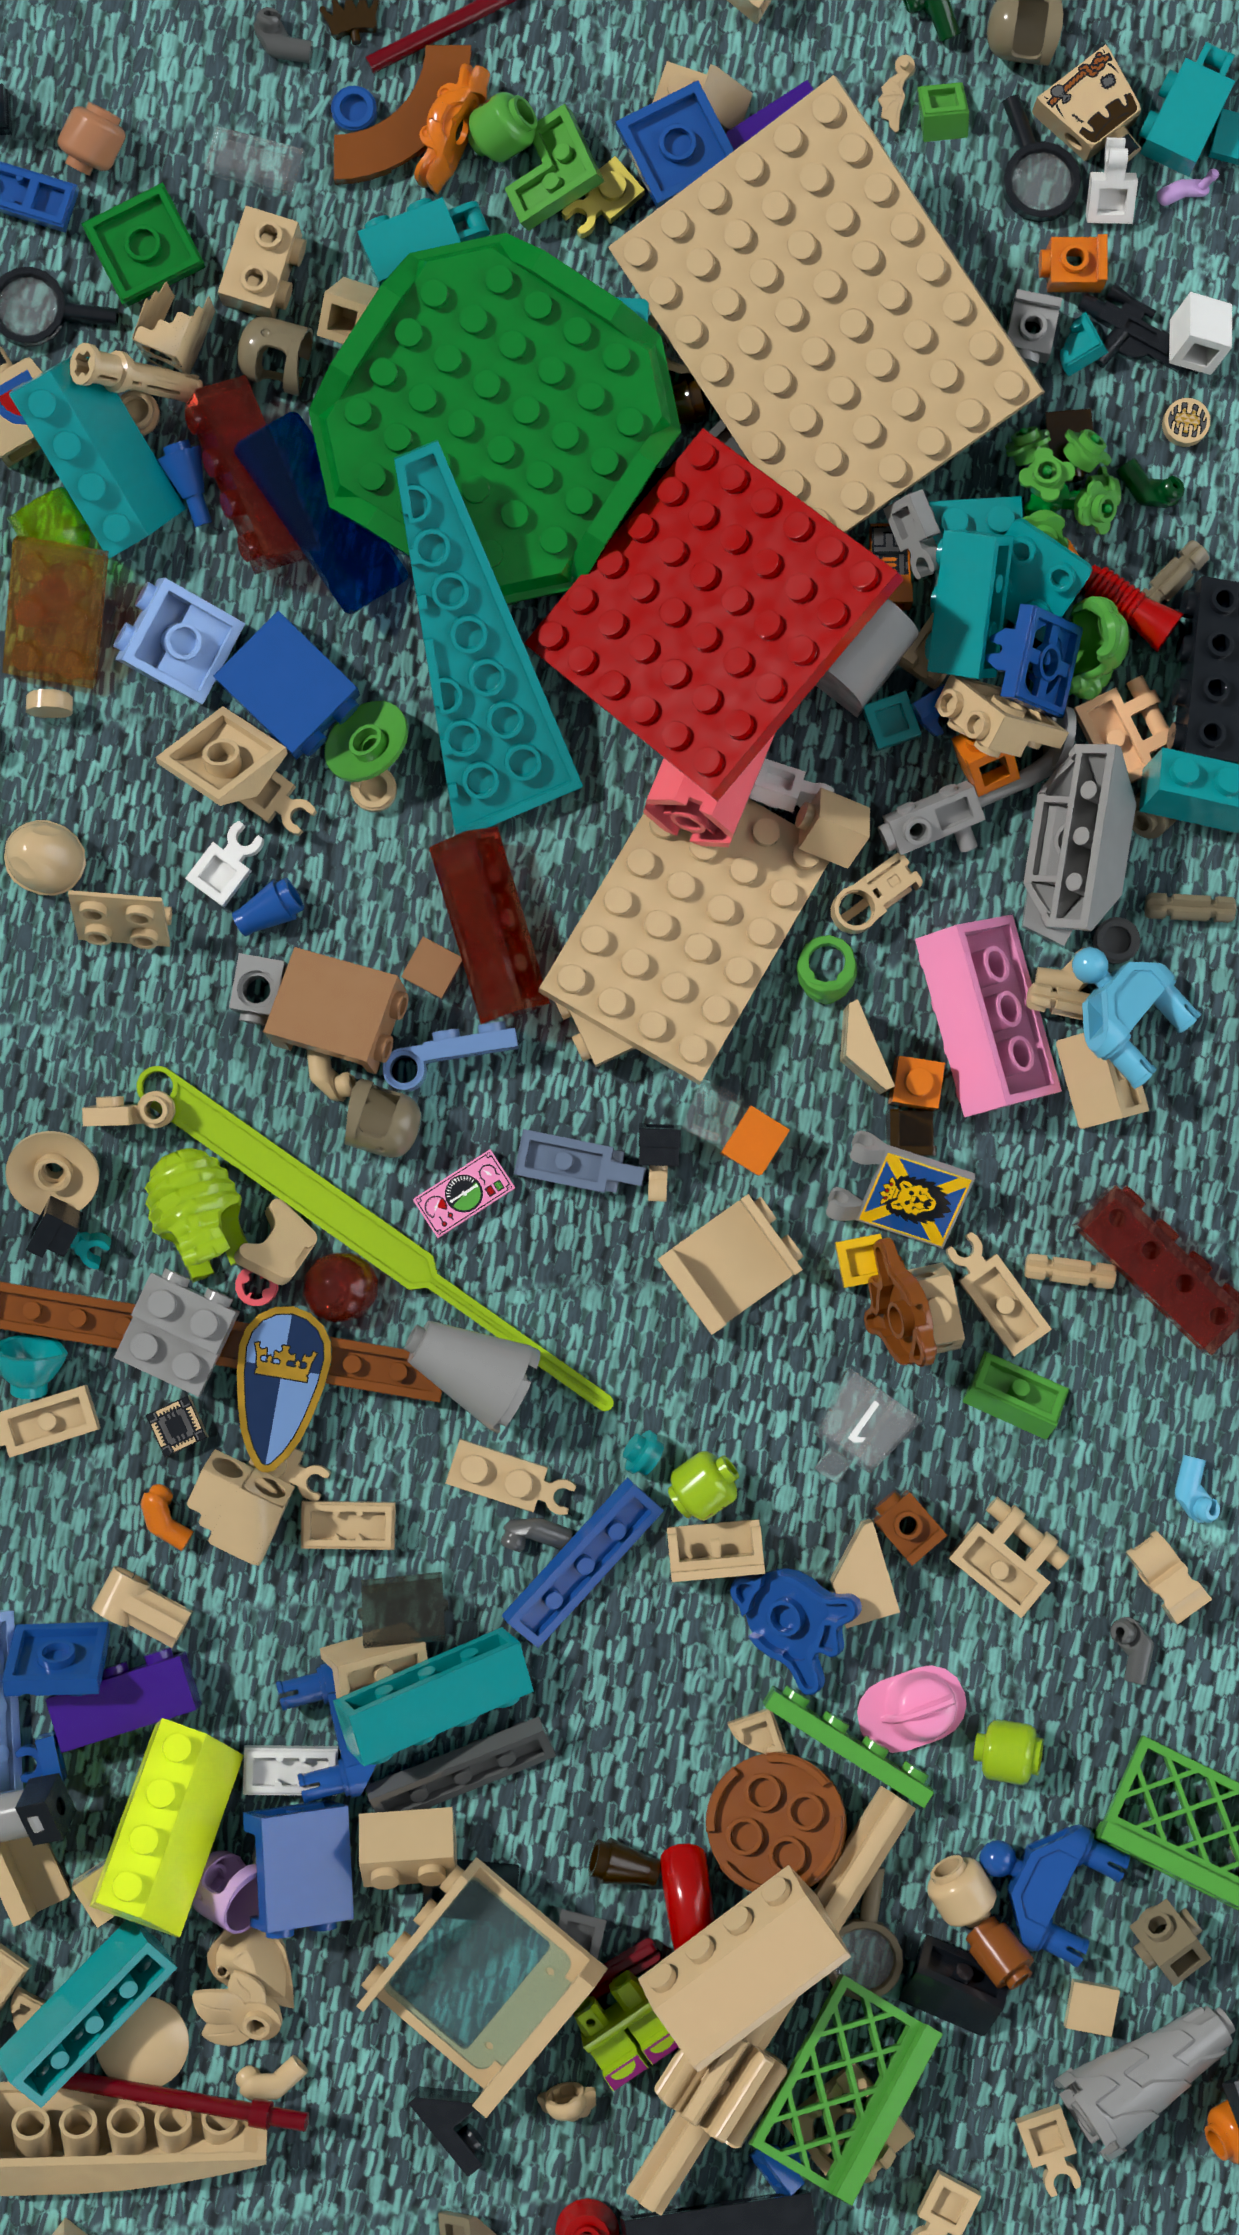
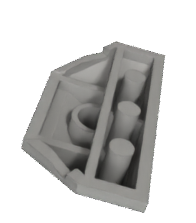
M1075 744L1068 753L1069 757L1053 772L1037 794L1023 884L1033 903L1043 916L1042 920L1048 928L1092 931L1122 896L1136 801L1122 749L1116 744Z

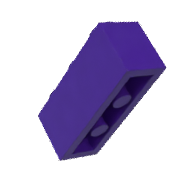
M168 1647L145 1655L146 1664L129 1669L127 1661L105 1667L99 1694L48 1696L45 1701L61 1753L157 1723L161 1718L170 1719L197 1710L202 1703L186 1651L173 1655L172 1648Z

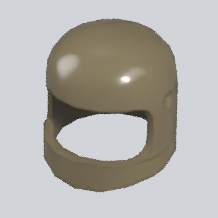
M997 0L991 9L987 25V42L990 50L995 56L1003 60L1048 66L1058 46L1063 27L1062 1Z
M257 317L251 320L244 328L238 343L237 362L240 371L246 378L256 383L263 379L283 382L285 393L299 396L304 378L299 377L298 359L301 357L309 361L313 344L312 328L272 317ZM268 347L281 350L286 354L284 373L263 369V353Z
M361 1078L356 1082L350 1096L344 1144L388 1158H396L406 1154L414 1144L420 1128L421 1113L418 1104L408 1095L374 1085V1082Z

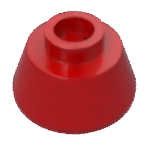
M584 2198L573 2201L562 2210L556 2222L555 2234L619 2235V2224L616 2215L605 2203L596 2199Z

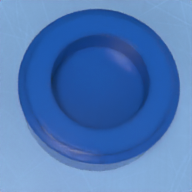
M348 86L341 89L334 96L331 104L334 123L346 134L370 128L376 122L378 113L376 101L373 95L363 87Z

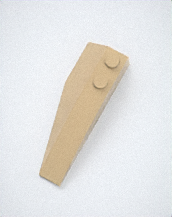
M0 2082V2196L124 2191L177 2184L266 2165L268 2130L248 2127V2122L62 2088L40 2108L9 2082Z

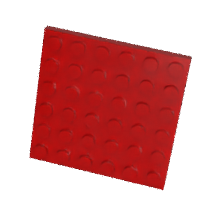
M702 428L613 535L589 574L579 576L524 644L718 802L904 579L883 560Z

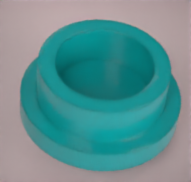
M648 1430L642 1435L635 1434L629 1440L623 1452V1458L627 1459L625 1469L632 1474L639 1472L646 1476L657 1465L662 1456L664 1444L657 1440L656 1433Z

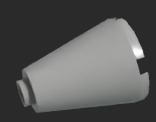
M430 1320L424 1327L416 1325L413 1328L404 1347V1350L410 1352L409 1364L486 1428L497 1434L501 1432L500 1424L506 1427L521 1405L531 1384V1381L527 1380L526 1370L528 1365L537 1369L541 1353L530 1345Z

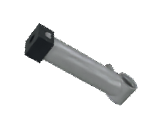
M59 1773L30 1778L23 1790L0 1794V1842L29 1837L33 1846L64 1839L77 1810Z

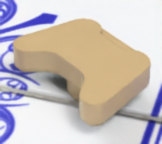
M274 1199L265 1210V1215L271 1229L269 1236L260 1244H242L235 1252L234 1260L239 1266L277 1285H285L292 1279L316 1244L317 1234L284 1201Z

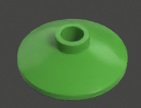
M371 701L359 705L349 719L342 724L337 722L327 738L325 761L328 768L338 778L349 782L366 781L386 771L398 759L406 745L409 731L405 715L397 706L386 701Z

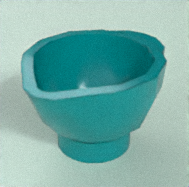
M25 1334L0 1339V1373L10 1383L11 1395L20 1399H36L45 1396L48 1393V1382L58 1373L68 1352L62 1343L51 1337Z

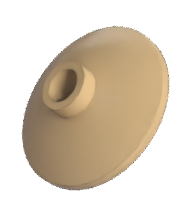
M44 1131L24 1138L13 1148L6 1164V1181L11 1194L23 1207L39 1215L50 1196L66 1202L68 1206L80 1211L92 1200L99 1184V1167L91 1150L79 1139L62 1132ZM47 1164H58L63 1170L53 1172L47 1167Z

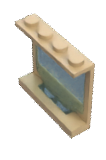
M476 1857L465 1871L457 1865L439 1887L446 1893L439 1903L431 1898L413 1919L420 1927L413 1936L404 1931L387 1952L393 1958V1961L387 1968H384L379 1963L361 1985L368 1992L356 2007L364 2012L376 1997L483 2088V2091L472 2106L487 2118L587 1998L608 1968Z

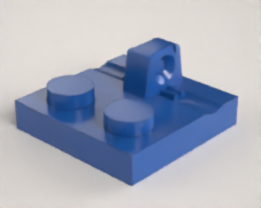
M698 80L615 121L616 130L626 146L657 209L734 151Z
M109 1622L16 1624L2 1678L4 1697L25 1694L35 1696L99 1694L110 1641Z

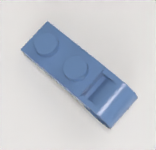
M505 1021L478 1025L479 1033L460 1036L459 1029L433 1032V1041L423 1042V1045L393 1050L387 1062L383 1063L384 1078L389 1085L398 1091H414L426 1079L427 1063L519 1049L516 1029H506ZM401 1058L415 1060L418 1067L417 1075L408 1083L397 1082L392 1074L394 1064Z

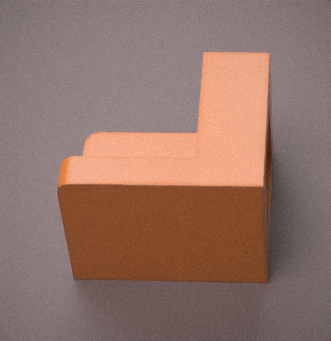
M750 1105L720 1154L727 1159H732L755 1175L760 1176L769 1165L790 1129Z

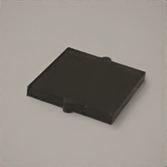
M442 1572L361 1580L362 1607L358 1609L357 1613L358 1618L362 1620L364 1648L446 1640L445 1612L449 1610L448 1601L444 1599Z

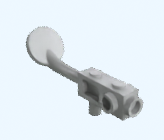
M1066 706L1063 718L1050 717L1068 731L1069 734L1061 749L1043 745V755L1031 765L1019 771L1021 779L980 797L977 796L974 786L967 780L957 785L950 784L942 787L938 793L916 802L904 803L898 806L897 810L883 815L885 824L877 828L887 852L895 849L900 855H903L953 833L960 852H968L975 849L978 845L971 826L986 820L982 807L1027 789L1050 777L1069 757L1068 753L1073 748L1076 735V714L1074 709Z

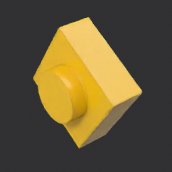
M881 1233L834 1243L843 1288L867 1284L871 1276L878 1275L873 1246L877 1240L882 1239Z

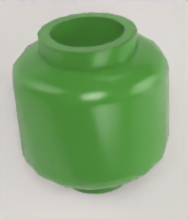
M508 92L495 94L476 107L469 116L470 132L468 133V140L471 147L478 155L486 156L492 161L498 163L508 161L532 144L537 126L535 112L528 101L520 95L514 96Z

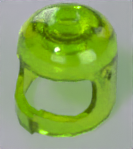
M64 485L43 494L7 517V520L32 559L40 566L48 569L59 568L75 561L87 550L91 542L90 528Z

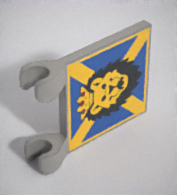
M857 1131L852 1140L850 1158L859 1164H878V1167L863 1201L846 1189L840 1187L833 1188L828 1196L826 1215L837 1221L856 1220L943 1249L973 1185L975 1173L887 1145L869 1132Z

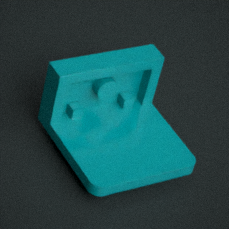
M1016 519L1005 534L1014 536L1004 617L1016 624L1020 604H1030L1062 618L1092 574V566L1027 520ZM1042 626L1035 633V638L1042 643L1046 626Z

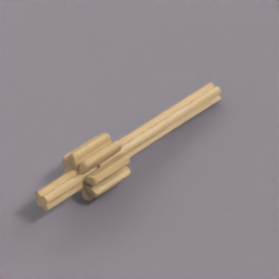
M883 1786L879 1787L848 1836L838 1861L827 1876L820 1881L814 1891L838 1933L916 1810L915 1807ZM798 1998L699 2072L693 2068L681 2049L678 2048L654 2087V2091L659 2099L668 2107L676 2110L626 2190V2193L636 2199L639 2204L651 2212H656L662 2216L710 2137L721 2143H726L731 2148L743 2146L788 2074L786 2065L773 2053L767 2051L766 2048Z

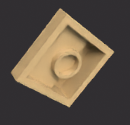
M949 676L934 706L941 716L949 718L947 725L969 738L976 739L974 743L975 748L995 758H999L1001 753L1021 757L1026 746L1039 749L1041 744L1061 749L1069 734L1068 731L1047 715L1001 697L1002 687L962 676Z

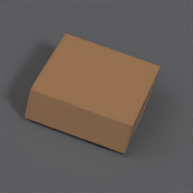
M422 937L401 978L443 1000L464 958Z

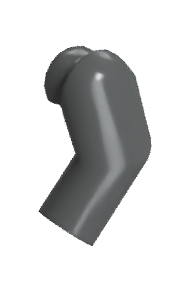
M265 7L259 10L256 14L254 31L266 53L276 59L310 64L313 53V41L290 37L280 21L281 15L276 9Z

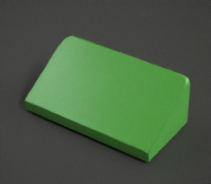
M984 1351L963 1398V1403L1040 1438L1047 1439L1057 1426L1069 1388Z

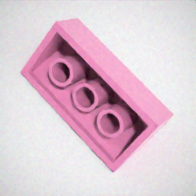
M1013 914L957 924L916 938L915 942L919 953L920 965L925 974L932 1008L936 1014L944 1043V1052L950 1064L956 1086V1095L961 1104L964 1118L1062 1092L1040 1011L1031 1010L1026 1006L1027 992L1032 982Z

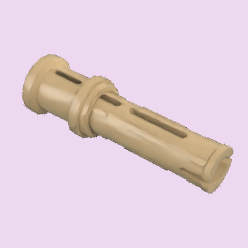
M82 343L74 350L70 361V375L72 380L78 385L89 386L92 383L103 385L109 392L118 394L128 389L159 397L179 400L191 405L197 403L202 395L203 383L202 380H199L198 375L180 373L162 367L134 362L123 351L115 350L107 353L99 351L93 344Z

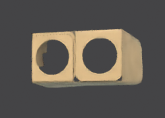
M165 282L159 293L155 291L150 300L145 299L132 339L145 360L161 366L149 358L152 357L175 367L180 373L190 374L216 311L208 296L204 307L198 306L193 316L177 312L173 322L168 323L164 321L176 296L171 291L168 283ZM152 348L154 350H157L165 354L172 360H168L158 355H155L152 352H150V349Z
M215 1449L197 1479L187 1506L201 1514L199 1524L211 1531L208 1540L211 1545L258 1566L262 1563L295 1486L265 1472H261L257 1468L251 1467Z

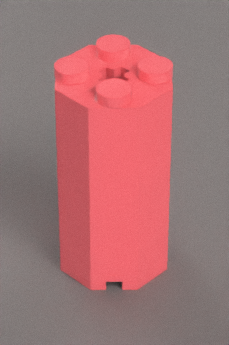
M775 734L718 802L666 759H663L647 797L643 813L665 832L675 836L678 835L680 828L691 832L692 835L689 841L697 845L729 847Z

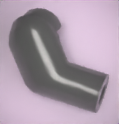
M542 1518L511 1519L503 1527L505 1533L501 1538V1544L508 1549L521 1552L525 1549L528 1538L561 1550L571 1540L572 1529Z
M1122 1617L1112 1624L1110 1635L1114 1642H1117L1128 1656L1123 1680L1146 1685L1154 1650L1153 1640L1138 1621L1130 1617Z

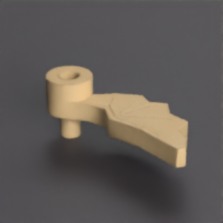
M909 55L898 57L895 62L897 74L889 78L881 87L883 94L878 99L882 107L881 118L889 121L890 128L895 133L899 132L901 110L906 99L903 87L906 80L913 76L916 70L915 62Z

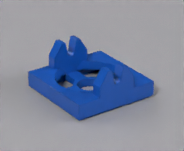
M1020 604L1015 629L1004 628L990 636L989 641L1002 646L1001 652L986 654L985 658L996 670L1005 673L1000 696L1045 714L1048 717L1063 718L1083 627L1036 605ZM1046 626L1043 643L1037 649L1033 648L1036 630ZM1029 664H1032L1033 673H1029V679L1034 683L1032 693L1028 691L1025 684Z

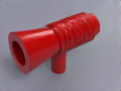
M1094 564L1092 566V574L1081 588L1086 592L1085 598L1101 596L1113 601L1118 608V612L1125 618L1127 623L1156 652L1164 645L1184 615L1177 610L1147 598L1145 592H1141L1139 588L1135 589V585H1130L1129 581H1125L1123 577L1120 578L1118 574H1114L1113 570L1109 571L1107 566L1101 569Z

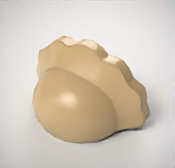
M564 2082L551 2087L547 2092L540 2093L537 2100L542 2110L555 2120L574 2122L579 2118L587 2117L591 2109L596 2106L595 2087H583V2085L577 2082Z

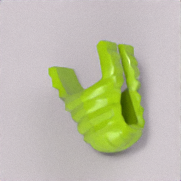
M193 1148L180 1149L163 1156L151 1169L149 1181L145 1186V1190L149 1194L145 1204L150 1210L148 1219L153 1224L152 1232L162 1239L175 1244L192 1283L214 1274L215 1272L210 1260L226 1252L231 1266L238 1265L234 1260V1254L242 1244L248 1243L239 1223L242 1197L236 1192L235 1183L229 1179L227 1169L220 1167L218 1158L210 1157L205 1151Z

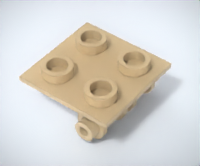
M68 890L78 940H86L94 945H107L111 942L126 943L141 949H152L156 946L170 947L167 925H171L172 907L164 906L162 898Z

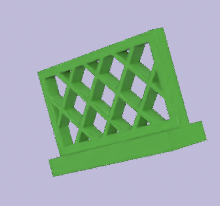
M1141 1736L1103 1821H1100L1094 1833V1839L1122 1853H1127L1131 1858L1239 1911V1877L1228 1872V1870L1239 1868V1845L1234 1835V1832L1239 1830V1824L1231 1826L1222 1802L1224 1799L1239 1795V1783L1146 1736ZM1147 1750L1164 1758L1170 1777L1146 1784L1140 1765ZM1174 1763L1188 1770L1177 1774ZM1198 1774L1206 1779L1212 1798L1189 1805L1180 1779ZM1136 1776L1139 1788L1130 1790ZM1172 1782L1182 1808L1158 1816L1149 1790ZM1216 1784L1230 1791L1219 1794ZM1142 1793L1151 1819L1134 1825L1118 1817L1125 1799ZM1215 1803L1224 1829L1201 1837L1191 1811ZM1184 1814L1193 1840L1176 1846L1167 1841L1161 1822ZM1154 1825L1157 1836L1143 1828ZM1226 1835L1236 1861L1218 1867L1210 1863L1203 1843ZM1196 1846L1200 1857L1185 1849Z
M839 1974L788 2069V2074L773 2096L748 2144L837 2199L852 2206L943 2034L931 2026L918 2021L847 1976ZM846 1989L860 1997L865 2017L842 2023L838 2004ZM870 2004L879 2008L883 2012L873 2014ZM832 2017L834 2026L826 2028ZM893 2017L906 2025L897 2043L881 2048L875 2021ZM867 2024L873 2050L850 2057L844 2031ZM836 2033L842 2059L819 2066L815 2052L816 2044L821 2037ZM891 2053L885 2064L883 2055ZM875 2058L879 2071L877 2081L874 2086L858 2090L852 2064ZM809 2059L811 2068L803 2070ZM844 2067L850 2093L827 2099L821 2073ZM813 2076L819 2102L796 2108L792 2095L797 2080ZM869 2095L862 2106L861 2097ZM853 2100L857 2118L852 2128L836 2133L829 2107ZM786 2102L788 2111L780 2113ZM821 2109L828 2135L804 2142L798 2116ZM790 2119L796 2145L777 2150L764 2142L774 2123ZM846 2138L841 2148H839L838 2140ZM830 2143L834 2161L825 2178L811 2170L806 2150ZM798 2152L801 2164L787 2155Z

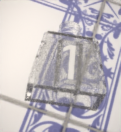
M846 1367L814 1432L817 1437L830 1445L814 1469L835 1484H838L852 1462L870 1474L923 1419L857 1372Z

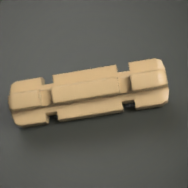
M1036 982L1028 989L1026 1006L1031 1010L1045 1012L1046 1008H1048L1051 1014L1083 1020L1082 1003L1090 994L1057 987L1056 991H1053L1051 985Z
M1029 1254L1026 1257L1024 1274L1025 1277L1030 1279L1044 1280L1047 1277L1052 1282L1088 1286L1089 1283H1092L1093 1287L1112 1289L1116 1281V1266L1106 1263L1091 1265V1261L1052 1257L1051 1260L1048 1259L1047 1255Z

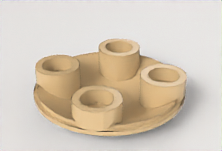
M150 1996L96 2051L97 2058L108 2077L163 2086L180 2072L186 2061L189 2050L188 2030L180 2015V2011L175 2005Z

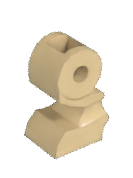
M1155 1530L1150 1534L1151 1537L1134 1549L1130 1548L1127 1550L1126 1555L1139 1572L1138 1575L1145 1585L1154 1594H1159L1163 1599L1164 1604L1161 1606L1170 1620L1175 1624H1179L1211 1601L1212 1598L1198 1581L1192 1580L1188 1574L1187 1566L1180 1560L1167 1541Z

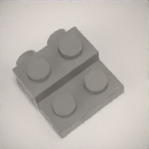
M165 1268L162 1275L150 1273L131 1314L133 1317L114 1358L200 1397L240 1311L230 1307L233 1301L232 1298L210 1288H207L204 1295L188 1288L191 1279Z

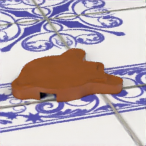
M890 1237L879 1239L873 1246L878 1275H873L868 1280L871 1306L864 1315L865 1327L870 1334L877 1335L882 1339L891 1356L900 1365L916 1364L920 1367L932 1365L937 1355V1346L933 1336L932 1315L926 1295L918 1280L906 1269L901 1256L898 1255L893 1240Z

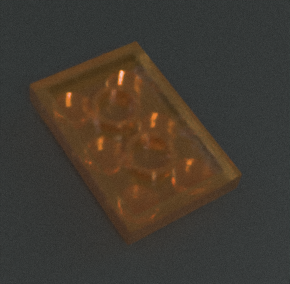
M19 535L13 539L2 673L94 688L98 675L109 551Z

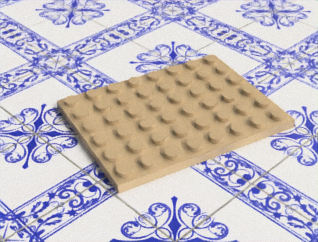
M834 75L608 246L640 297L646 299L649 303L650 312L749 462L845 533L852 530L1045 393L839 79Z

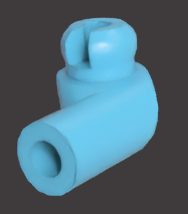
M1183 1455L1175 1487V1498L1189 1518L1198 1523H1211L1218 1518L1220 1505L1217 1500L1209 1496L1201 1485L1206 1460Z

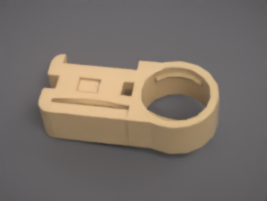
M894 854L854 885L843 889L836 896L830 908L831 918L836 927L848 934H860L869 929L877 919L883 916L889 907L912 891L911 886L916 891L922 886L923 880L917 871L913 873L908 868L910 862L904 854ZM857 894L863 897L861 901L840 915L839 906L841 900L846 895ZM870 906L871 916L866 923L854 926L847 923Z

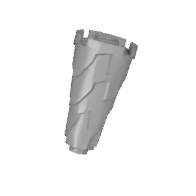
M1207 2005L1203 2008L1197 2007L1153 2033L1149 2032L1135 2041L1129 2042L1113 2052L1101 2055L1074 2070L1069 2068L1054 2080L1055 2087L1066 2089L1059 2095L1069 2113L1091 2144L1101 2139L1105 2148L1098 2153L1110 2162L1127 2151L1125 2147L1159 2117V2114L1171 2105L1177 2097L1191 2086L1190 2083L1227 2053L1226 2048L1233 2042L1230 2035L1236 2030L1227 2014L1220 2007L1212 2010Z

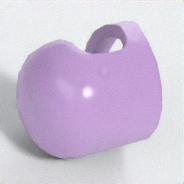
M229 1851L210 1853L192 1902L193 1908L199 1914L233 1934L243 1933L251 1928L250 1916L259 1915L256 1864L246 1866L240 1856Z

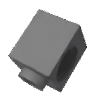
M239 953L229 1004L231 1010L240 1012L239 1021L266 1025L288 966L285 961ZM257 979L267 980L270 985L268 998L261 1003L250 1002L247 997V988L250 983Z

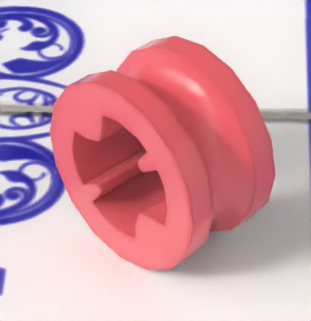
M244 1268L238 1274L235 1281V1290L238 1297L243 1303L250 1306H263L270 1303L276 1297L278 1285L269 1281V1288L262 1291L263 1298L254 1299L252 1298L254 1292L247 1294L245 1290V1283L252 1280L251 1273L253 1272Z

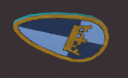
M294 1306L274 1307L258 1314L246 1327L239 1344L237 1396L240 1429L246 1450L254 1466L261 1472H271L278 1468L302 1440L325 1388L332 1361L331 1340L325 1326L312 1313Z

